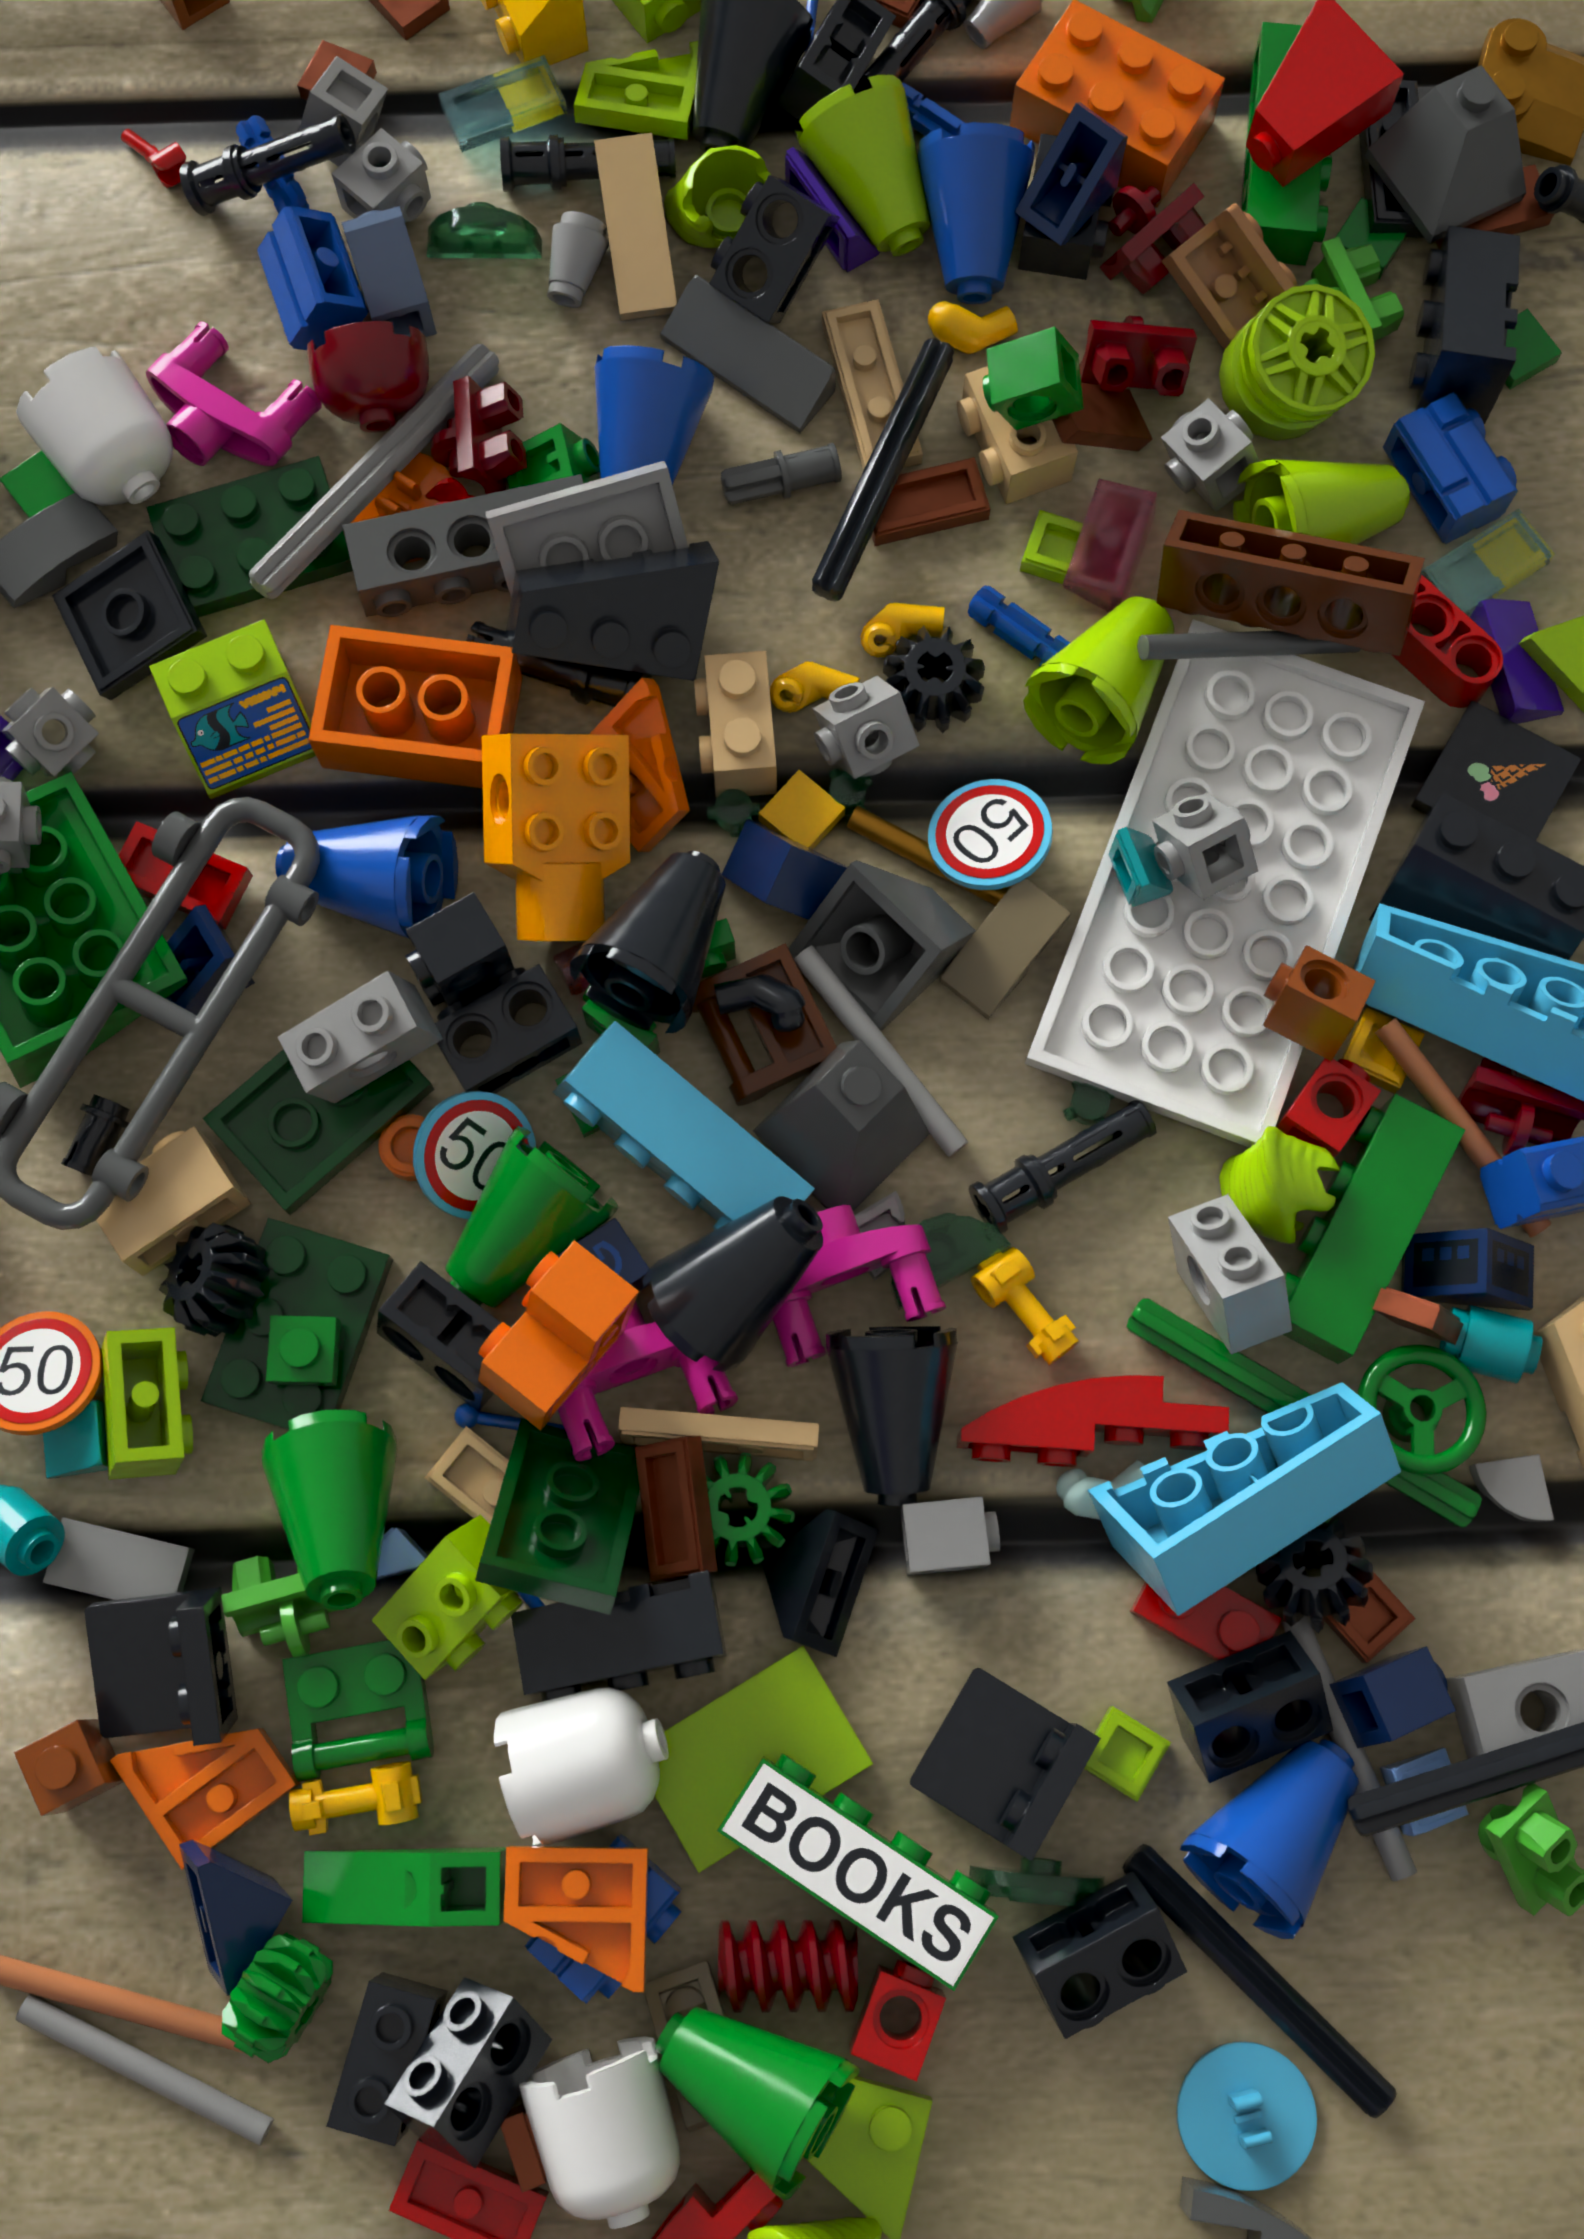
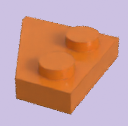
M641 678L590 734L629 735L630 843L638 852H650L690 811L659 685L654 679Z
M264 1728L227 1734L221 1743L193 1746L192 1740L121 1753L110 1760L181 1870L185 1868L179 1844L193 1839L214 1849L287 1795L290 1790L295 1789L301 1784L297 1781L295 1774Z
M506 1847L503 1921L533 1938L538 1937L553 1945L560 1953L582 1965L585 1963L622 1983V1987L632 1992H644L646 1979L649 1847Z

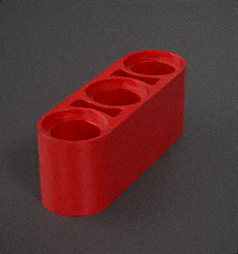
M1421 575L1411 623L1400 656H1392L1442 702L1456 708L1468 707L1472 700L1475 702L1481 700L1502 669L1504 658L1501 648L1491 636L1427 578ZM1412 624L1426 626L1433 633V636L1420 634L1414 629ZM1457 664H1464L1473 668L1478 677L1474 678L1463 674L1457 667Z

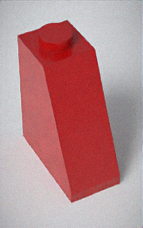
M1317 0L1255 109L1246 148L1249 150L1255 164L1263 171H1269L1284 187L1391 112L1404 73L1335 0Z

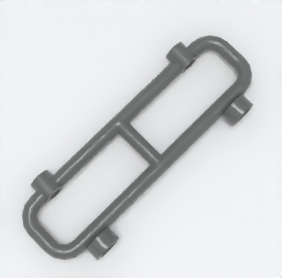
M251 797L232 798L217 805L204 818L202 823L178 811L169 814L161 823L153 839L152 854L154 857L173 866L171 872L29 1094L7 1082L0 1083V1197L11 1207L44 1225L56 1229H79L96 1221L110 1206L115 1196L129 1202L142 1190L148 1178L149 1168L137 1162L287 920L298 926H303L316 909L319 894L310 889L309 885L314 879L320 863L319 843L312 830L294 816L267 802ZM248 822L288 842L294 850L295 857L287 873L280 875L271 885L265 899V908L198 1015H195L134 982L133 979L225 834L232 826ZM120 1003L183 1038L115 1147L106 1151L99 1159L92 1174V1184L80 1200L74 1203H60L20 1180L17 1175V1163L113 1010Z

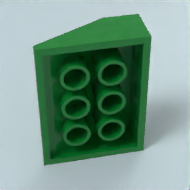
M72 771L26 792L30 805L39 806L41 810V844L30 845L29 868H10L8 872L0 874V1052L20 1088L38 1080L147 909L144 900ZM162 934L133 981L167 998L188 983ZM118 1003L86 1055L142 1015Z

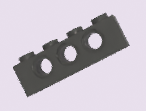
M579 474L343 525L356 587L366 617L374 615L397 617L409 612L415 606L434 602L446 605L456 604L467 600L471 594L494 589L509 592L485 512L584 484L582 475ZM471 546L487 548L485 553L477 557L462 555V552ZM422 558L428 560L425 566L417 570L402 568L411 559Z

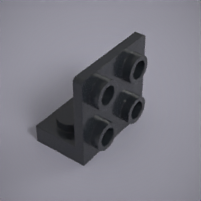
M221 1587L95 1602L85 1609L84 1614L99 1728L102 1737L114 1738L191 1728L193 1746L221 1743L237 1721L238 1715L225 1614L223 1613Z
M975 1668L966 1680L912 1774L910 1785L1032 1862L1101 1738L1077 1723L1067 1722L983 1669Z

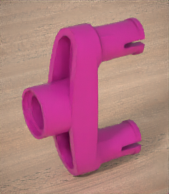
M200 321L195 326V330L170 354L163 353L146 371V377L153 391L164 405L175 414L166 423L172 438L173 447L187 460L199 466L207 464L220 448L256 464L274 466L292 447L291 439L297 434L299 429L314 413H317L322 408L320 399L309 386L306 385L303 388L301 381L293 379L288 384V388L264 412L255 413L230 395L202 379L204 373L220 356H223L229 350V346L218 330L214 327L209 329L207 323Z
M851 1205L836 1206L817 1212L823 1225L821 1230L823 1246L773 1318V1322L786 1357L787 1367L807 1363L810 1357L818 1359L826 1355V1349L822 1346L807 1301L812 1298V1293L879 1267L890 1268L906 1313L904 1315L907 1322L928 1317V1312L936 1314L946 1309V1305L941 1299L926 1257L931 1252L923 1226L901 1225L860 1233Z
M635 1301L624 1333L557 1410L572 1446L575 1460L584 1461L591 1459V1441L597 1456L608 1452L615 1445L595 1395L673 1366L682 1368L697 1404L698 1413L714 1414L713 1405L716 1403L720 1412L732 1407L738 1401L736 1392L732 1390L725 1371L712 1370L720 1362L705 1355L697 1362L685 1356L666 1338L656 1322L645 1324L638 1304Z

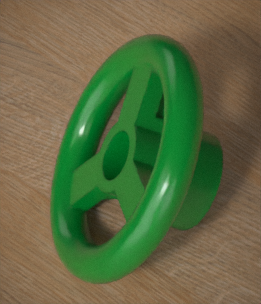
M1411 1344L1396 1347L1374 1360L1360 1382L1357 1394L1376 1410L1378 1395L1387 1400L1383 1407L1382 1416L1388 1432L1400 1441L1411 1443V1452L1390 1439L1401 1470L1421 1475L1448 1472L1469 1459L1480 1444L1485 1431L1487 1417L1484 1395L1473 1373L1454 1355L1429 1345ZM1425 1364L1444 1372L1453 1381L1432 1392L1427 1389L1408 1388L1390 1377L1389 1374L1405 1365ZM1464 1399L1466 1422L1461 1436L1450 1448L1435 1454L1434 1431L1442 1416V1410ZM1411 1402H1416L1423 1408L1425 1413L1424 1421H1420L1412 1415L1410 1410Z

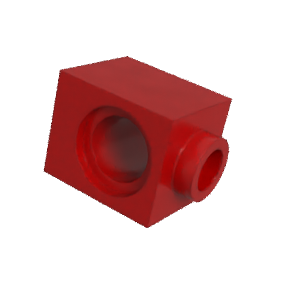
M1324 1058L1306 1081L1276 1127L1289 1136H1294L1307 1143L1326 1148L1335 1158L1382 1090L1369 1083L1371 1081L1370 1076L1357 1064L1346 1059H1338V1061L1333 1059L1330 1061ZM1326 1093L1335 1096L1343 1106V1117L1331 1118L1325 1115L1317 1105V1094Z
M897 1959L894 1970L878 1964L849 2043L851 2055L917 2082L946 2001L943 1990L933 1986L935 1978L916 1965L901 1959ZM896 1996L908 1997L916 2002L919 2007V2017L916 2024L910 2030L903 2033L891 2032L880 2022L882 2007L889 1999Z

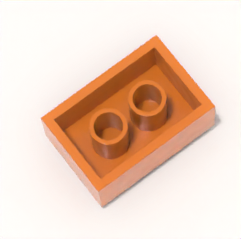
M1073 0L1015 84L1010 127L1023 131L1025 138L1039 144L1041 134L1058 136L1075 104L1081 102L1128 136L1117 187L1122 188L1129 185L1136 187L1142 192L1149 186L1156 187L1161 194V200L1155 205L1158 208L1213 124L1225 78L1093 8Z
M330 625L308 741L321 767L325 769L483 788L482 736L510 734L514 731L523 679L517 655L512 653L511 648L507 646Z

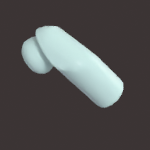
M1136 1460L1110 1481L1113 1490L1143 1478L1140 1467L1145 1465ZM1074 1468L1067 1470L1059 1477L1056 1484V1492L1063 1500L1064 1507L1075 1516L1100 1520L1087 1490L1109 1480L1087 1477L1082 1469Z

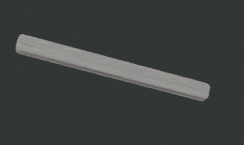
M484 344L474 345L250 570L249 577L252 587L266 599L277 598L344 530L343 525L351 523L393 480L395 472H401L431 441L432 437L447 425V421L455 417L453 381L470 376L483 388L498 373L499 359L497 355L489 351Z

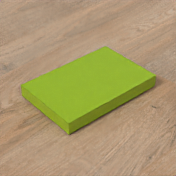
M801 1646L664 1731L669 1757L667 1760L659 1762L660 1780L655 1797L696 1870L700 1873L740 1848V1846L720 1834L717 1830L763 1756L776 1763L780 1755L784 1753L816 1775L810 1787L821 1795L828 1793L868 1768L873 1762L805 1647Z

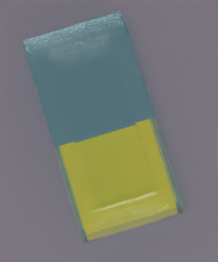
M544 55L438 94L441 108L461 153L497 140L500 136H508L567 114L566 101Z
M1518 508L1424 568L1422 575L1468 616L1473 613L1479 601L1495 599L1548 565L1555 553Z

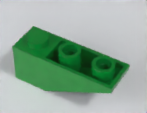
M506 1847L304 1851L302 1923L422 1927L499 1926L504 1922Z

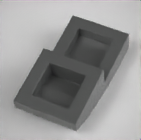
M76 493L57 501L30 517L0 539V593L15 609L66 585V569L117 547L118 530L94 503L82 499Z
M1182 2176L1179 2206L1190 2220L1247 2229V2239H1312L1285 2216L1254 2198L1208 2181Z

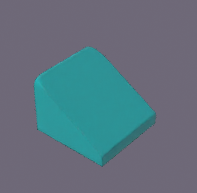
M1125 827L1117 831L1108 855L1128 904L1135 907L1170 895L1173 892V885L1163 874L1155 859L1154 847L1156 844L1154 840L1147 834Z
M90 1401L86 1408L73 1420L55 1430L43 1433L47 1479L108 1470L104 1404L102 1401Z

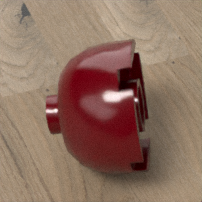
M389 321L355 322L324 331L326 344L317 348L313 339L307 344L310 377L317 397L332 414L343 421L360 424V429L364 432L379 433L390 430L396 424V420L401 419L425 395L429 380V356L426 336L418 328L410 325V337L394 334L393 322Z

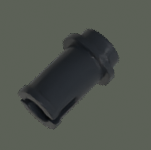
M1558 165L1544 170L1538 177L1534 187V196L1538 201L1540 209L1549 214L1563 212L1584 223V180L1579 178L1576 170L1568 165Z
M95 1094L89 1105L82 1104L80 1110L86 1113L66 1157L61 1162L62 1165L91 1177L102 1155L113 1148L121 1128L126 1129L129 1125V1122L125 1120L130 1111L127 1107Z

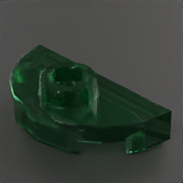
M473 202L466 207H457L438 215L428 226L427 257L542 258V238L536 227L521 215L497 208L486 202Z
M945 1213L923 1220L918 1224L923 1226L931 1252L926 1257L938 1289L978 1267L986 1259L999 1252L1003 1253L1011 1247V1243L1001 1232L999 1233L994 1225L988 1222L984 1223L971 1216ZM891 1274V1290L899 1311L903 1309V1305Z
M1021 1857L1020 1869L970 1865L969 1877L992 1893L990 1896L1009 1898V1901L1074 1906V1903L1103 1888L1105 1884V1876L1061 1873L1062 1860L1034 1857L1031 1862L1025 1857Z

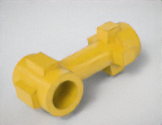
M1011 1247L1004 1253L997 1250L978 1265V1272L971 1277V1283L976 1293L991 1308H995L1003 1301H1006L1034 1336L1026 1347L1036 1359L1042 1356L1050 1366L1079 1343V1340L1072 1333L1076 1327L1070 1319L1064 1315L1054 1321L1026 1286L1027 1283L1035 1278V1272L1030 1262L1018 1249Z
M400 1761L371 1768L372 1783L324 1791L321 1779L304 1781L302 1788L293 1789L289 1792V1811L292 1827L295 1832L308 1830L309 1836L326 1833L328 1831V1819L375 1810L378 1825H392L414 1820L419 1817L417 1804H421L423 1801L419 1774H413L411 1761Z

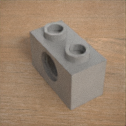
M390 971L384 972L278 1036L305 1092L332 1103L339 1102L443 1040L416 986Z
M1228 1194L1168 1217L1177 1272L1231 1354L1292 1331L1285 1274Z
M1584 1649L1446 1678L1451 1699L1456 1709L1455 1714L1467 1759L1584 1722ZM1530 1692L1536 1694L1541 1699L1545 1709L1543 1722L1535 1730L1530 1729L1524 1723L1520 1714L1521 1702Z

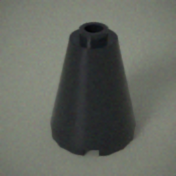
M701 0L692 134L701 143L700 149L704 153L710 148L732 145H738L747 149L750 147L811 40L812 16L797 0Z
M698 851L671 854L576 951L570 961V974L575 981L581 972L590 984L585 995L594 1004L613 1017L649 1031L654 1021L670 1024L665 1033H676L686 1026L693 1011L726 887L718 864L708 855Z
M779 1196L658 1260L644 1276L643 1288L650 1283L652 1284L655 1297L647 1306L652 1318L666 1338L685 1356L695 1362L704 1355L720 1362L712 1370L724 1372L736 1368L749 1355L822 1248L823 1236L821 1230L823 1225L819 1215L807 1202L801 1199L792 1200L788 1197Z
M940 1326L869 1327L870 1331H866L865 1336H851V1329L827 1332L826 1349L864 1492L877 1494L878 1504L883 1506H902L903 1504L917 1503V1493L928 1491L931 1487L958 1344L957 1328L951 1327L941 1331Z

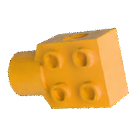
M510 733L482 736L484 863L515 880L517 940L586 941L605 922L604 878L630 863L629 735Z

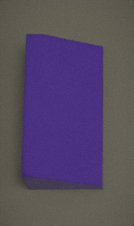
M795 147L788 149L785 156V181L840 217L825 245L841 268L848 273L878 256L880 252L875 248L808 156Z
M1503 599L1479 601L1470 618L1496 641L1501 648L1504 658L1502 669L1491 684L1499 714L1516 724L1562 715L1564 708L1556 683L1519 645V642L1524 637L1539 631L1530 602Z

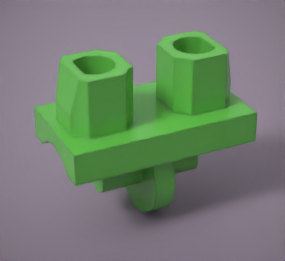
M1339 236L1324 241L1321 245L1324 257L1312 270V279L1304 285L1319 284L1339 290L1356 303L1372 328L1374 344L1376 340L1398 330L1404 317V309L1396 293L1389 291L1369 298L1364 288L1377 283L1381 273L1380 260L1372 244L1345 249Z
M255 1556L235 1562L233 1564L232 1592L221 1595L223 1613L227 1618H233L242 1637L260 1632L261 1641L264 1646L286 1641L294 1658L310 1653L309 1634L330 1628L328 1613L337 1611L323 1607L321 1603L311 1600L306 1595L299 1572L276 1579L275 1567L269 1557Z
M1534 1783L1529 1784L1523 1789L1522 1800L1518 1806L1499 1804L1494 1806L1490 1813L1485 1815L1478 1829L1480 1843L1484 1852L1491 1859L1500 1862L1518 1906L1534 1916L1546 1903H1549L1565 1915H1573L1584 1904V1869L1577 1865L1574 1858L1578 1844L1573 1831L1559 1821L1548 1792Z

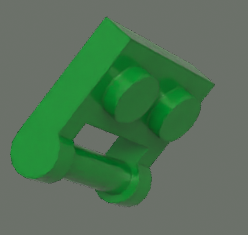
M389 1640L313 1653L297 1658L282 1659L292 1735V1764L298 1782L320 1778L321 1771L404 1755H410L412 1761L432 1758L434 1756V1743L425 1680ZM402 1707L405 1709L406 1727L318 1743L316 1723Z

